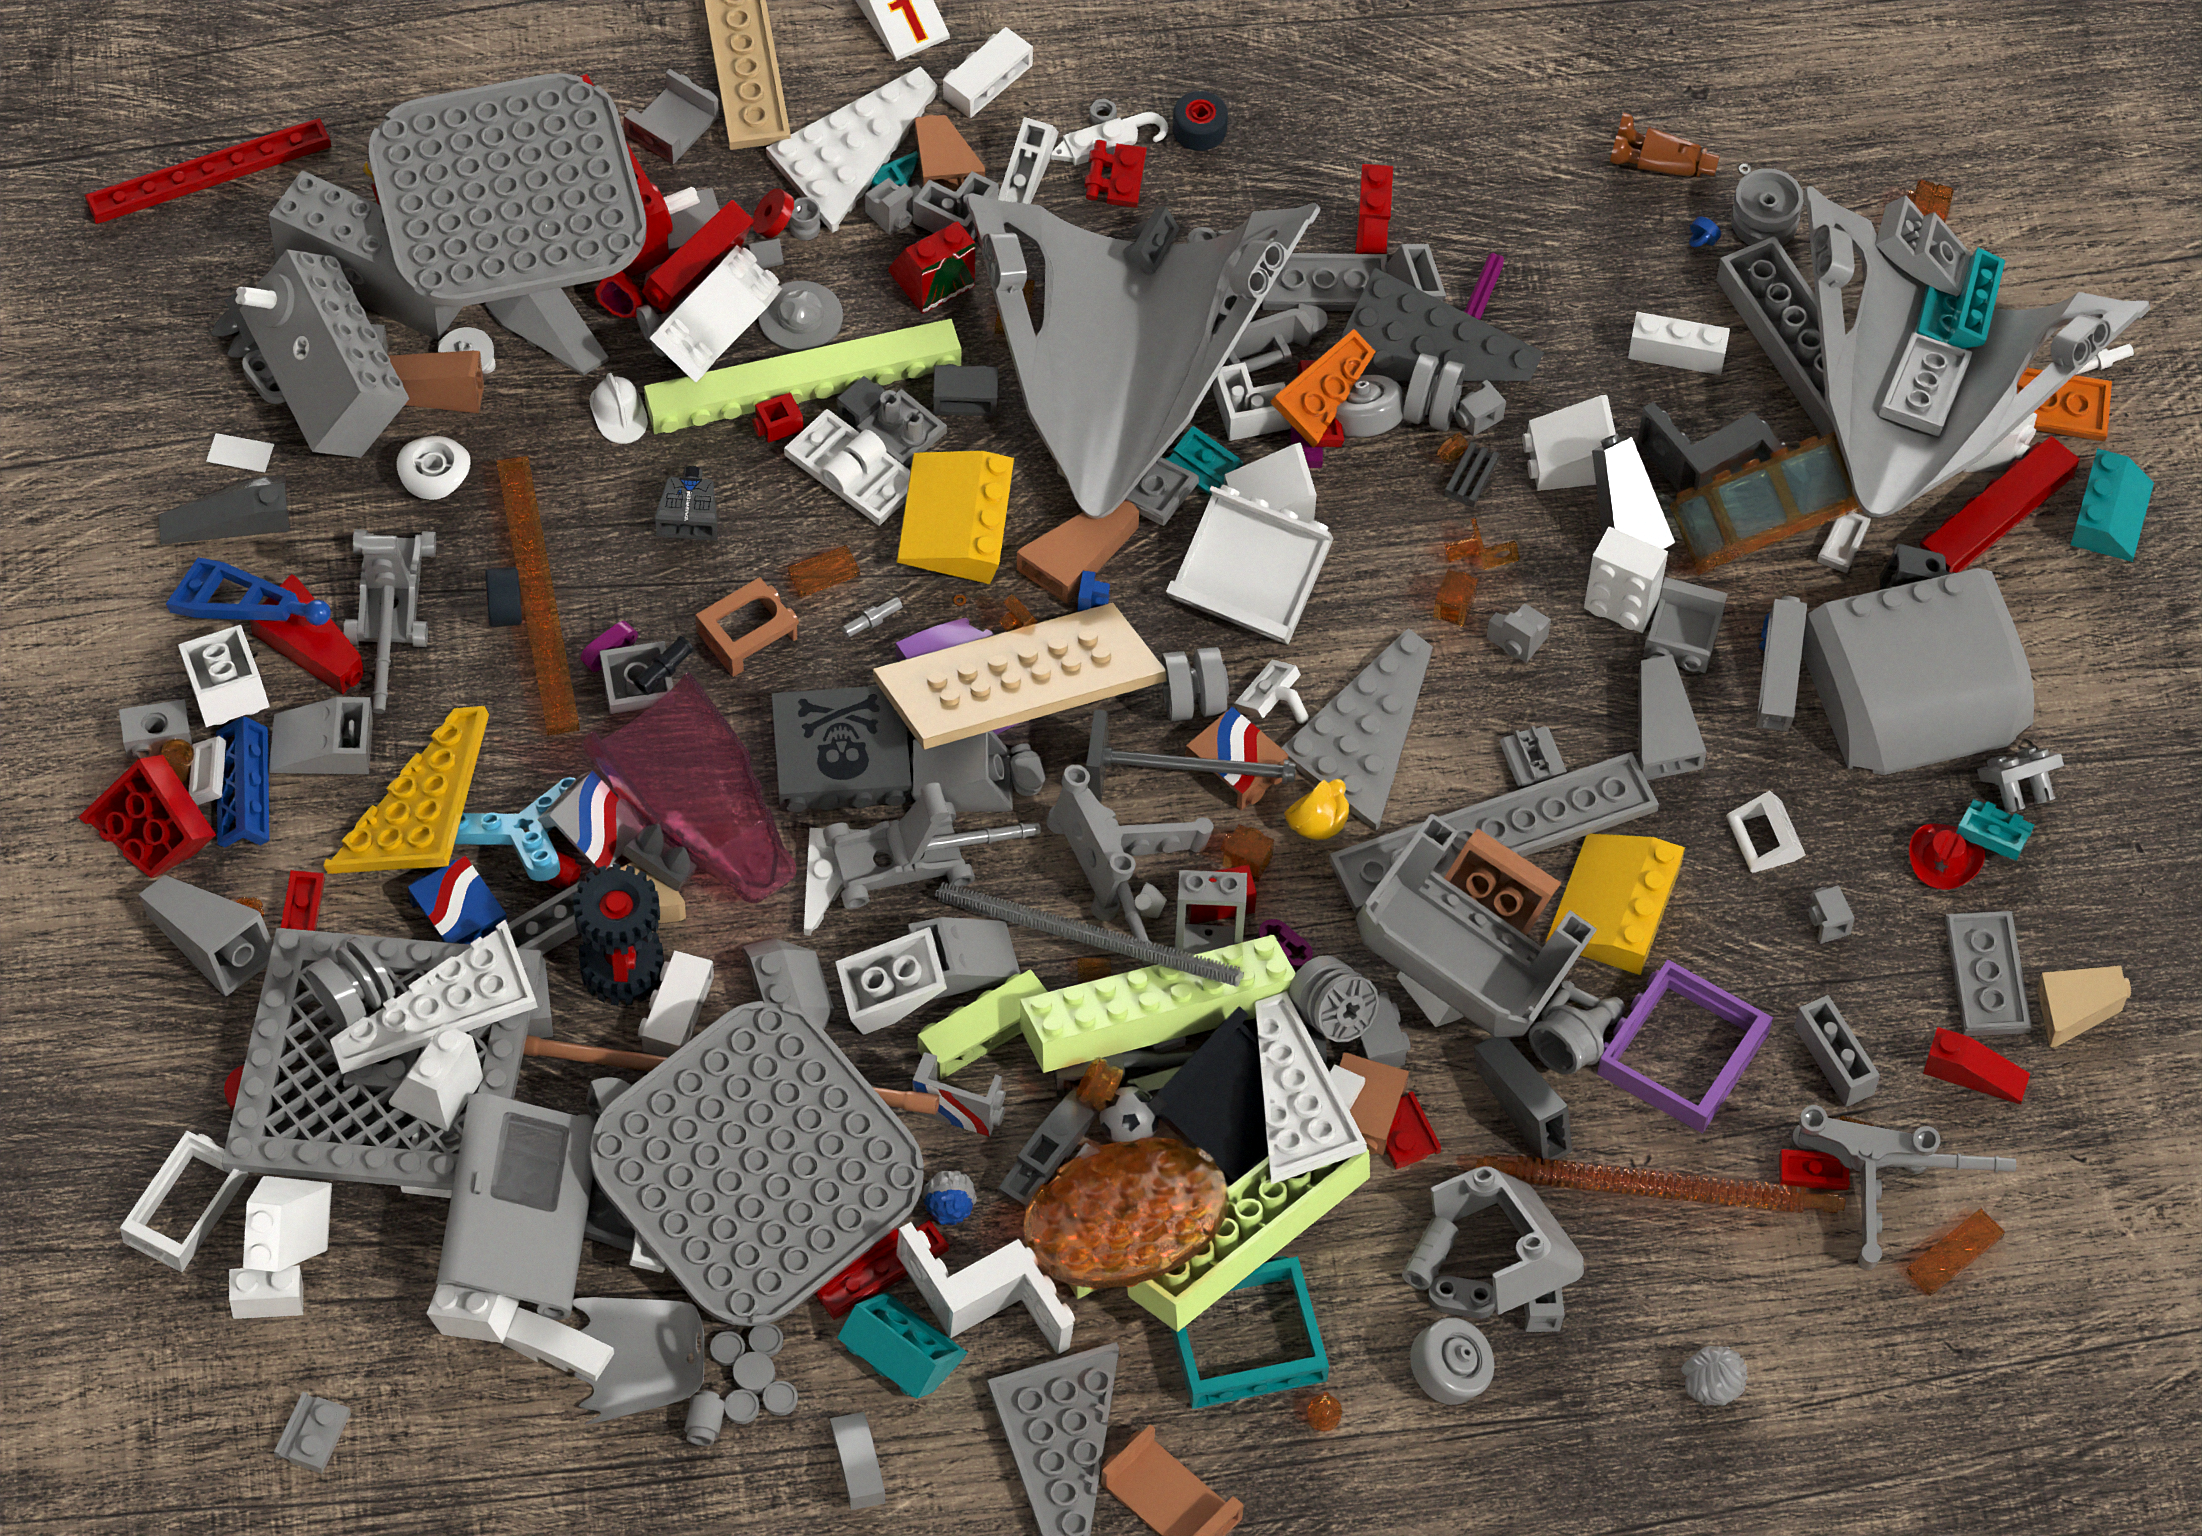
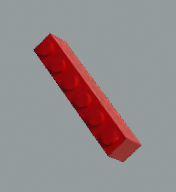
M2052 435L2043 443L2037 442L2031 447L2024 459L2021 461L2017 459L2008 467L2006 474L1999 479L1997 477L1993 478L1987 484L1983 493L1978 497L1976 495L1970 497L1959 513L1956 515L1954 513L1950 514L1943 521L1941 528L1935 533L1933 531L1928 532L1921 540L1919 546L1921 549L1943 554L1946 561V571L1961 572L2075 477L2080 458Z

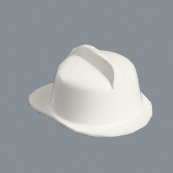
M608 373L606 379L600 382L592 392L589 399L590 408L598 429L605 438L618 444L632 443L645 433L648 425L647 413L634 385L623 377H614L612 373Z

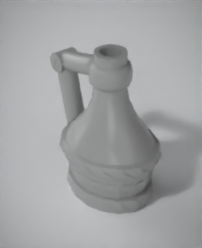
M1563 981L1558 992L1542 1011V1021L1537 1022L1531 1027L1528 1036L1530 1045L1536 1056L1551 1070L1562 1075L1574 1074L1582 1066L1596 1064L1600 1060L1604 1052V1031L1607 1026H1612L1621 1019L1626 1010L1625 1005L1618 997L1605 998L1601 1001L1598 997L1574 987L1572 982ZM1572 1000L1591 1010H1581L1565 1005V1003Z

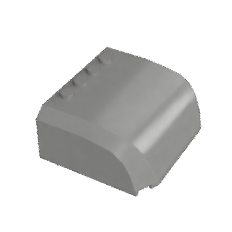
M1975 568L1822 604L1807 615L1802 655L1848 769H1853V766L1873 769L1875 774L1887 775L2003 748L2016 740L2017 735L2027 727L2030 728L2033 725L2034 690L2030 667L2017 630L1992 571Z
M1431 813L1357 914L1355 920L1363 945L1493 1037H1521L1532 1025L1597 929L1569 910L1544 947L1538 945L1433 871L1459 832Z

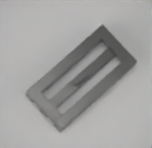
M1470 442L1445 489V497L1474 508L1499 461L1500 453L1495 451L1493 454L1488 453V448L1482 446L1481 449H1478L1475 443ZM1475 456L1476 459L1459 491L1456 492L1455 489L1472 457ZM1483 460L1487 461L1488 463L1470 497L1466 496L1465 494Z

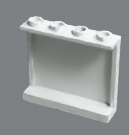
M1222 485L1219 489L1211 486L1210 492L1212 496L1175 582L1170 581L1166 593L1173 600L1289 645L1332 544L1333 537L1327 531L1328 527L1320 522L1310 520L1308 524L1297 520L1299 515L1292 511L1281 508L1280 512L1268 508L1269 503L1259 498L1251 497L1249 501L1239 497L1240 492L1231 487Z

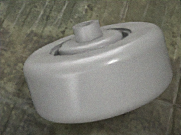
M1360 376L1346 400L1336 408L1335 418L1342 424L1343 435L1370 437L1385 433L1397 426L1403 419L1404 400L1400 385L1395 380L1386 376Z
M1444 1318L1422 1330L1416 1336L1410 1352L1411 1368L1417 1383L1427 1395L1444 1404L1458 1405L1471 1400L1481 1394L1489 1386L1493 1378L1495 1364L1489 1342L1477 1327L1459 1318Z

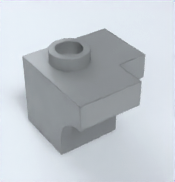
M887 178L865 193V213L885 232L891 235L898 229L908 226L913 219V200L919 194L921 188L918 185L908 187L906 184L898 186L890 178Z
M1524 603L1517 612H1510L1509 615H1502L1496 612L1489 620L1486 638L1503 648L1511 657L1519 658L1527 663L1548 638L1551 619Z

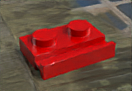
M1413 1091L1408 1092L1407 1096L1401 1097L1387 1137L1386 1152L1396 1170L1426 1159L1428 1155L1433 1153H1441V1145Z

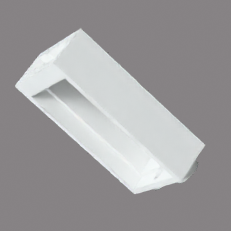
M186 1131L121 1225L120 1231L123 1243L183 1272L248 1177V1172H242L237 1169L232 1171L224 1170L222 1158L225 1149L217 1146L211 1138L204 1134H198L197 1136ZM194 1156L230 1175L183 1244H180L145 1225Z

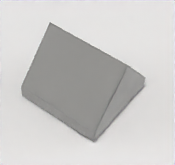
M778 237L745 244L746 249L756 257L757 261L755 263L761 269L784 264L780 239Z

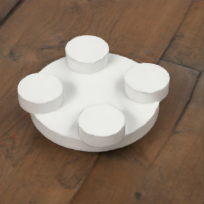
M471 327L458 328L446 334L438 342V353L480 351L482 372L484 374L491 373L496 367L493 342L482 330Z

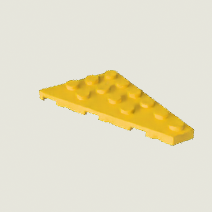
M485 706L454 708L446 717L444 724L431 735L433 741L423 753H416L401 770L399 777L389 784L386 788L388 794L377 807L372 805L356 823L355 828L341 841L343 847L332 860L326 858L323 866L328 874L443 867L449 865L489 717Z

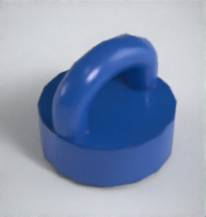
M1698 216L1690 225V230L1693 233L1689 240L1691 247H1699L1705 243L1713 246L1721 237L1719 227L1706 217Z

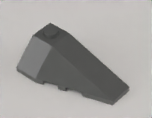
M285 475L251 478L158 514L161 545L290 531Z

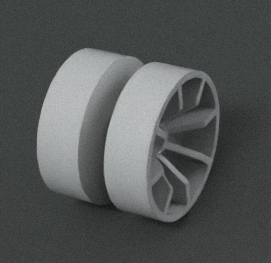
M1218 647L1196 649L1193 657V668H1190L1184 651L1161 654V664L1166 670L1167 679L1166 682H1162L1163 696L1170 722L1192 719L1196 696L1203 717L1221 716L1227 711V697L1229 696L1228 676Z

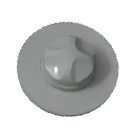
M792 281L779 285L782 290L759 315V325L764 336L775 346L791 352H801L826 346L838 335L843 323V309L837 296L825 286L811 281Z

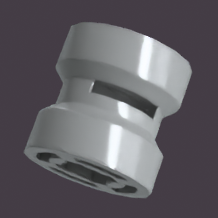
M801 197L794 200V209L789 227L791 234L796 239L808 241L817 237L820 232V207L814 199Z

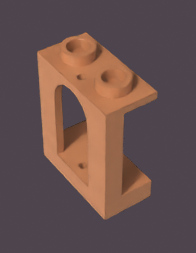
M761 577L695 615L696 632L732 677L744 671L743 659L786 634L793 641L798 639L797 625L799 621L796 614L791 608L786 609L780 602V596L772 585L767 586ZM759 599L774 618L733 642L717 621L747 603Z

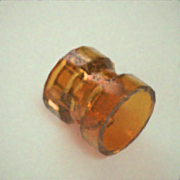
M178 738L170 739L163 744L160 755H164L180 781L183 782L189 775L194 750L185 740Z

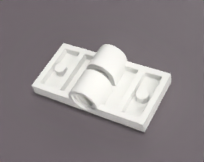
M828 409L784 448V455L878 526L906 502L910 470L886 453L884 443L874 432L865 429L859 433Z

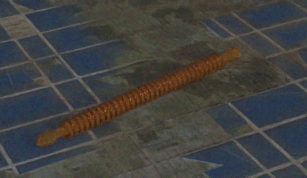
M1484 1155V1158L1476 1159V1168L1482 1166L1492 1167L1508 1175H1516V1178L1521 1180L1522 1176H1525L1524 1182L1528 1184L1530 1183V1177H1533V1184L1536 1185L1539 1183V1178H1542V1185L1547 1186L1548 1179H1551V1186L1555 1187L1557 1180H1560L1559 1187L1564 1188L1566 1181H1568V1188H1574V1182H1577V1189H1582L1583 1183H1586V1190H1591L1592 1184H1595V1191H1600L1601 1185H1604L1603 1192H1609V1188L1612 1186V1193H1618V1188L1621 1187V1194H1626L1627 1188H1630V1195H1635L1636 1189H1639V1196H1644L1645 1190H1648V1197H1653L1655 1190L1657 1198H1662L1664 1191L1665 1199H1670L1673 1192L1675 1200H1679L1680 1193H1682L1684 1201H1688L1689 1194H1691V1201L1697 1202L1698 1195H1700V1202L1706 1203L1707 1196H1709V1203L1715 1204V1199L1718 1197V1204L1721 1205L1724 1204V1199L1727 1198V1205L1730 1206L1733 1204V1199H1736L1735 1205L1741 1207L1742 1200H1744V1207L1750 1208L1751 1201H1753V1208L1759 1209L1760 1202H1762V1209H1768V1205L1771 1203V1210H1777V1205L1780 1204V1211H1785L1786 1205H1788V1212H1794L1795 1206H1797V1213H1803L1804 1207L1821 1208L1826 1213L1837 1214L1838 1210H1845L1846 1198L1839 1197V1193L1825 1192L1824 1195L1806 1193L1805 1186H1800L1799 1192H1797L1796 1185H1791L1790 1191H1788V1185L1782 1184L1780 1191L1779 1183H1773L1771 1190L1769 1182H1765L1762 1189L1760 1181H1756L1755 1188H1753V1181L1747 1180L1746 1187H1744V1180L1738 1179L1737 1186H1735V1179L1729 1178V1183L1726 1185V1178L1723 1177L1720 1178V1183L1717 1184V1177L1714 1176L1711 1178V1183H1708L1709 1178L1703 1175L1702 1182H1700V1175L1695 1174L1693 1181H1691V1174L1686 1173L1684 1180H1682V1173H1676V1178L1673 1179V1172H1668L1667 1178H1664V1171H1659L1658 1177H1655V1170H1650L1649 1176H1647V1169H1641V1173L1638 1175V1168H1632V1174H1629V1167H1624L1623 1173H1620V1166H1615L1614 1172H1611V1165H1606L1605 1171H1602V1164H1597L1595 1171L1594 1163H1589L1586 1170L1584 1162H1580L1579 1169H1577L1575 1161H1571L1570 1168H1568L1566 1160H1562L1561 1167H1559V1160L1553 1159V1164L1550 1166V1159L1545 1158L1544 1165H1541V1158L1536 1157L1535 1164H1532V1157L1527 1156L1526 1163H1523V1156L1518 1155L1517 1162L1498 1160V1156Z

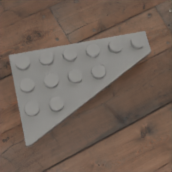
M1409 628L1281 747L1289 755L1288 760L1296 763V770L1314 784L1318 785L1324 779L1328 782L1333 779H1341L1346 785L1344 796L1349 803V811L1374 831L1381 825L1382 816L1388 802L1391 786L1394 782L1400 756L1406 742L1409 726L1412 722L1433 650V646Z
M1117 1342L987 1380L992 1401L1040 1536H1091L1119 1355Z

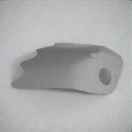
M585 1297L573 1300V1305L583 1310L590 1318L589 1325L580 1330V1332L614 1348V1355L596 1382L578 1372L574 1373L576 1378L588 1382L594 1388L593 1395L583 1401L579 1407L601 1413L598 1417L589 1420L585 1424H594L682 1401L700 1389L704 1381V1328L695 1305L681 1301ZM698 1332L700 1333L701 1338L700 1353H698L697 1348ZM690 1353H693L694 1361L692 1364H689L687 1361Z

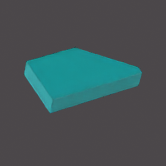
M917 151L881 166L872 179V188L887 178H890L898 186L906 184L909 187L918 163Z

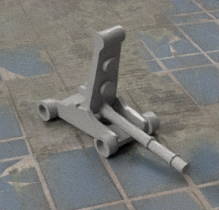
M354 529L353 554L364 555L361 567L358 619H345L344 635L352 645H358L359 641L378 642L377 657L374 661L376 665L374 691L372 692V711L374 713L383 714L386 710L388 671L391 665V660L389 659L391 642L413 643V647H427L428 622L416 621L421 561L422 557L436 556V532L422 531V535H415V538H397V536L374 535V533H368V530ZM395 598L398 600L399 603L396 606V608L393 609Z
M1080 765L1068 766L1062 776L1061 783L1063 787L1056 806L1052 807L1046 819L1047 827L1054 833L1065 834L1096 894L1091 906L1092 914L1102 921L1114 919L1120 906L1119 896L1125 912V920L1129 923L1134 940L1136 937L1138 941L1141 938L1142 941L1145 940V943L1149 941L1150 945L1151 941L1148 939L1141 920V912L1135 905L1127 881L1132 877L1136 866L1132 856L1163 852L1172 853L1187 849L1193 852H1202L1205 850L1214 825L1211 820L1201 817L1195 822L1119 826L1115 819L1116 814L1114 811L1099 803L1088 788L1090 775L1087 769ZM1141 959L1144 965H1150L1154 963Z
M929 783L921 788L922 794L900 821L881 822L874 827L850 833L848 824L835 823L827 826L823 830L826 845L833 848L845 889L841 892L844 907L846 909H855L866 905L870 901L867 892L869 890L947 875L949 884H952V887L953 885L956 888L957 886L959 888L967 886L974 882L975 876L972 866L965 864V860L962 859L959 847L1037 836L1041 834L1040 824L1038 822L1018 823V825L993 829L984 828V830L955 834L952 826L953 821L956 819L953 804L945 802L939 783ZM879 852L887 853L891 857L892 863L888 867H879L874 863L873 856Z
M1818 1105L1807 1106L1802 1111L1799 1125L1794 1129L1791 1137V1143L1796 1150L1826 1152L1838 1158L1839 1162L1849 1168V1170L1853 1168L1856 1171H1860L1862 1250L1858 1256V1264L1864 1270L1874 1269L1882 1257V1249L1877 1244V1233H1882L1883 1221L1882 1213H1877L1876 1200H1881L1882 1182L1881 1179H1876V1170L1883 1167H1904L1913 1174H1920L1928 1167L1956 1168V1170L1994 1171V1173H1998V1171H2016V1158L1961 1155V1153H1957V1155L1935 1154L1940 1144V1135L1932 1127L1923 1126L1918 1128L1914 1134L1842 1121L1828 1118L1826 1111Z

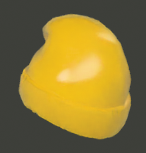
M1325 779L1322 780L1315 789L1296 801L1284 812L1289 827L1304 838L1316 841L1330 839L1337 835L1345 826L1349 815V803L1344 796L1346 791L1345 783L1341 779H1333L1330 782Z

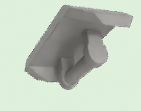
M1294 308L1250 322L1224 364L1234 365L1245 362L1248 372H1252L1280 362L1292 361V354L1287 344L1294 342L1305 347L1308 346L1312 340L1313 321L1306 311ZM1273 348L1277 349L1276 351L1266 353L1240 362L1239 360Z

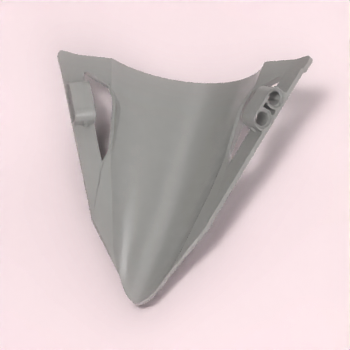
M1808 186L1803 191L1804 204L1807 206L1825 401L1850 476L1854 496L1864 513L1871 517L1889 516L1901 510L1915 499L1987 456L1996 445L2136 319H2141L2150 310L2148 301H2122L2083 292H2077L2066 300L2042 308L2027 310L1994 308L1985 344L1983 346L1964 348V350L1972 352V356L1940 436L1938 437L1879 417V412L1912 332H1915L1926 284L1896 265L1875 245L1878 235L1871 220L1828 200L1812 186ZM1854 249L1862 260L1863 291L1854 327L1845 335L1841 288L1853 276L1855 269ZM2067 325L2054 337L2051 343L2050 350L2053 362L2018 393L2017 384L2039 348L2060 326Z
M975 193L968 195L966 199L967 207L973 219L1027 413L1068 482L1076 503L1088 517L1093 519L1104 518L1122 504L1133 488L1191 421L1196 409L1308 225L1313 224L1319 214L1320 207L1316 203L1292 209L1253 211L1242 225L1227 234L1199 242L1171 244L1154 273H1144L1137 262L1127 259L1123 253V250L1134 242L1115 239L1084 230L1060 219L1040 205L994 200ZM1004 226L1039 246L1045 258L1044 320L1037 336H1035L1022 291L1027 279V269L1020 243L1015 233L1005 232ZM1230 283V287L1238 296V299L1213 338L1212 328Z

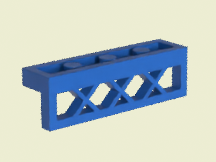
M242 716L216 731V737L220 736L226 740L222 798L217 799V845L224 848L242 838L260 846L270 841L268 727ZM235 734V739L228 750V738ZM235 760V768L229 777V769ZM235 789V797L229 806V798ZM236 816V829L229 832V827Z

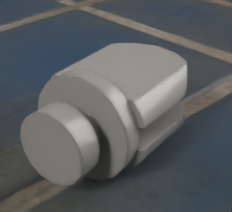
M1029 744L1016 745L1011 749L1013 757L1009 760L1013 784L1017 793L1024 796H1033L1041 791L1046 779L1042 762L1038 754L1031 751Z

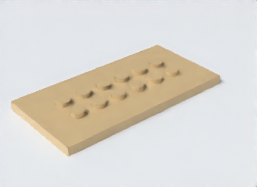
M1113 602L873 669L874 681L924 750L1167 681L1165 668Z

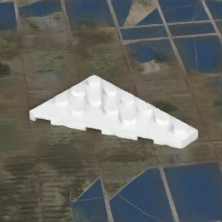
M920 66L791 134V139L780 140L766 147L767 157L801 197L814 199L819 204L820 219L834 233L839 229V224L848 212L851 213L854 209L856 201L862 198L871 186L872 179L881 166L887 164L891 153L898 149L909 134V128L915 121V118L921 117L925 112V107L938 94L937 84Z

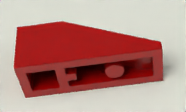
M1937 1027L1923 1072L1925 1075L2020 1105L2030 1076L2029 1072L1973 1038Z

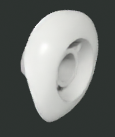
M427 436L413 440L401 449L397 457L398 475L405 488L413 495L429 500L440 499L452 493L467 476L471 464L468 451L456 441L443 436Z

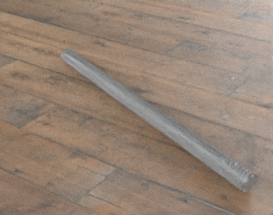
M942 882L935 893L938 901L945 902L946 904H953V906L1001 918L1005 921H1012V923L1053 933L1061 937L1064 936V938L1068 937L1071 940L1109 949L1110 951L1150 961L1151 963H1158V965L1192 973L1193 975L1196 974V976L1234 985L1235 987L1239 986L1240 980L1244 977V972L1240 971V967L1237 969V966L1233 968V965H1230L1229 968V964L1225 966V963L1221 965V961L1217 964V960L1214 962V959L1210 962V958L1206 961V957L1202 960V956L1198 959V955L1196 957L1195 954L1191 956V953L1187 955V952L1183 954V950L1179 953V949L1176 951V948L1172 951V947L1168 950V946L1164 949V945H1162L1160 948V944L1157 946V943H1154L1153 946V942H1151L1149 945V941L1145 943V940L1142 941L1141 938L1139 941L1137 937L1134 940V936L1130 939V935L1127 937L1126 934L1123 936V933H1121L1119 936V932L1115 935V931L1111 933V930L1108 932V929H1105L1104 932V928L1100 931V927L1096 929V926H1094L1093 928L1092 924L1090 927L1088 923L1085 926V922L1083 924L1081 921L1078 923V920L1074 923V919L1070 922V918L1067 920V917L1063 919V916H1061L1059 919V915L1055 918V914L1053 916L1052 913L1048 915V912L1044 914V911H1037L1036 908L1033 911L1032 907L1029 910V906L1026 908L1025 905L1022 908V904L1018 907V903L1015 905L1012 902L1011 904V901L1007 904V900L1003 903V899L1000 901V898L996 900V897H994L992 900V896L986 895L985 897V894L981 896V893L978 894L977 891L974 893L973 890L970 893V889L968 891L966 888L963 890V887L959 890V886L956 888L953 885L952 887V884L948 887V883Z

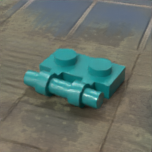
M1973 799L1958 826L1956 834H1960L1971 843L1978 844L1997 852L2001 856L2017 861L2028 837L2032 834L2035 824L2023 820L2024 816L2017 813L2011 815L1996 808V804L1989 801L1985 804Z

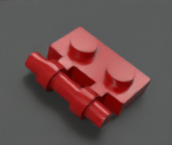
M1096 140L1094 149L1089 154L1088 161L1091 163V167L1084 184L1085 188H1087L1086 199L1095 201L1098 199L1099 192L1108 193L1107 204L1138 208L1147 147L1116 143L1115 153L1109 154L1106 152L1107 142ZM1103 167L1112 168L1110 179L1101 177Z

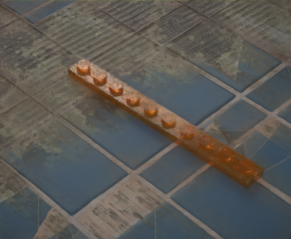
M528 456L497 460V470L515 566L518 569L519 587L547 736L580 731Z

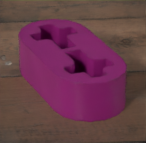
M620 621L587 645L580 659L592 672H597L602 669L600 651L632 646L638 638V633L627 621Z
M1269 919L1259 927L1258 938L1266 937L1268 932L1272 935L1279 933V940L1277 939L1295 973L1307 961L1313 958V950L1309 943L1284 922L1278 919ZM1292 953L1295 955L1304 954L1303 960L1300 958L1291 959Z

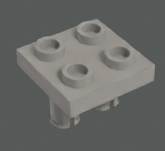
M902 389L897 393L892 390L883 392L880 396L881 406L857 426L859 433L865 429L874 432L884 443L886 453L905 467L912 463L914 453L925 452L947 433L946 424Z
M2029 747L2017 751V757L2006 759V756H1999L1987 760L1988 766L1978 768L1977 771L1980 781L1999 785L2005 808L2004 812L2010 813L2017 811V808L2018 810L2026 808L2018 780L2027 777L2030 780L2035 804L2047 802V799L2049 801L2054 800L2055 795L2048 771L2063 767L2064 763L2061 753L2049 752L2048 748L2036 750V747Z

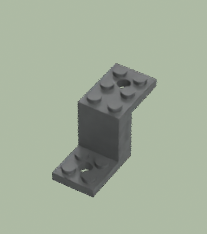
M1654 401L1643 407L1637 444L1693 509L1755 475L1792 519L1804 513L1811 482L1810 473L1804 465L1799 464L1794 459L1788 446L1774 436L1768 423L1760 420L1754 412L1745 415L1698 443L1691 445L1688 436L1683 432L1680 433L1672 423L1669 414L1661 410Z

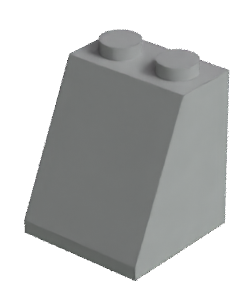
M993 731L925 750L914 739L913 753L910 755V763L913 769L911 795L916 801L922 794L921 788L929 783H939L945 802H951L955 812L1012 811L1013 787L1009 769V760L1012 758V753Z

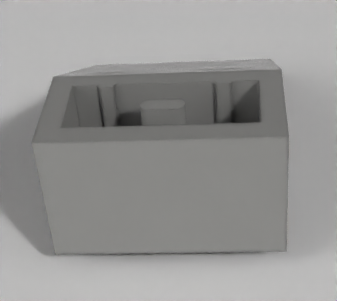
M334 697L274 714L269 772L369 774L373 727L370 697Z
M939 917L908 924V935L928 927L932 931L947 989L932 999L1005 984L1011 976L1018 973L1021 974L1006 921Z

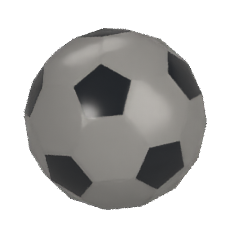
M1134 1086L1121 1087L1110 1093L1101 1105L1099 1116L1100 1125L1105 1135L1115 1144L1124 1147L1140 1146L1149 1141L1157 1131L1160 1118L1147 1107L1148 1102L1153 1097L1144 1089Z

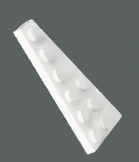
M1287 991L1256 1001L1255 1010L1271 1184L1367 1152V1143Z

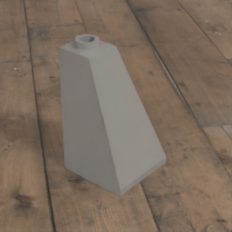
M167 875L162 876L138 894L147 916L225 997L268 966L273 943L261 913L257 910Z

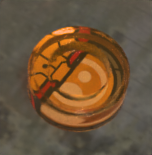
M1456 433L1438 448L1437 455L1444 463H1450L1466 450L1468 441L1461 433Z

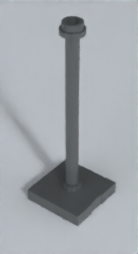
M1094 710L1086 769L1090 775L1088 788L1098 801H1102L1106 766L1111 767L1112 763L1282 778V784L1295 782L1296 763L1290 762L1287 759H1284V765L1113 750V747L1109 746L1108 713L1104 710Z

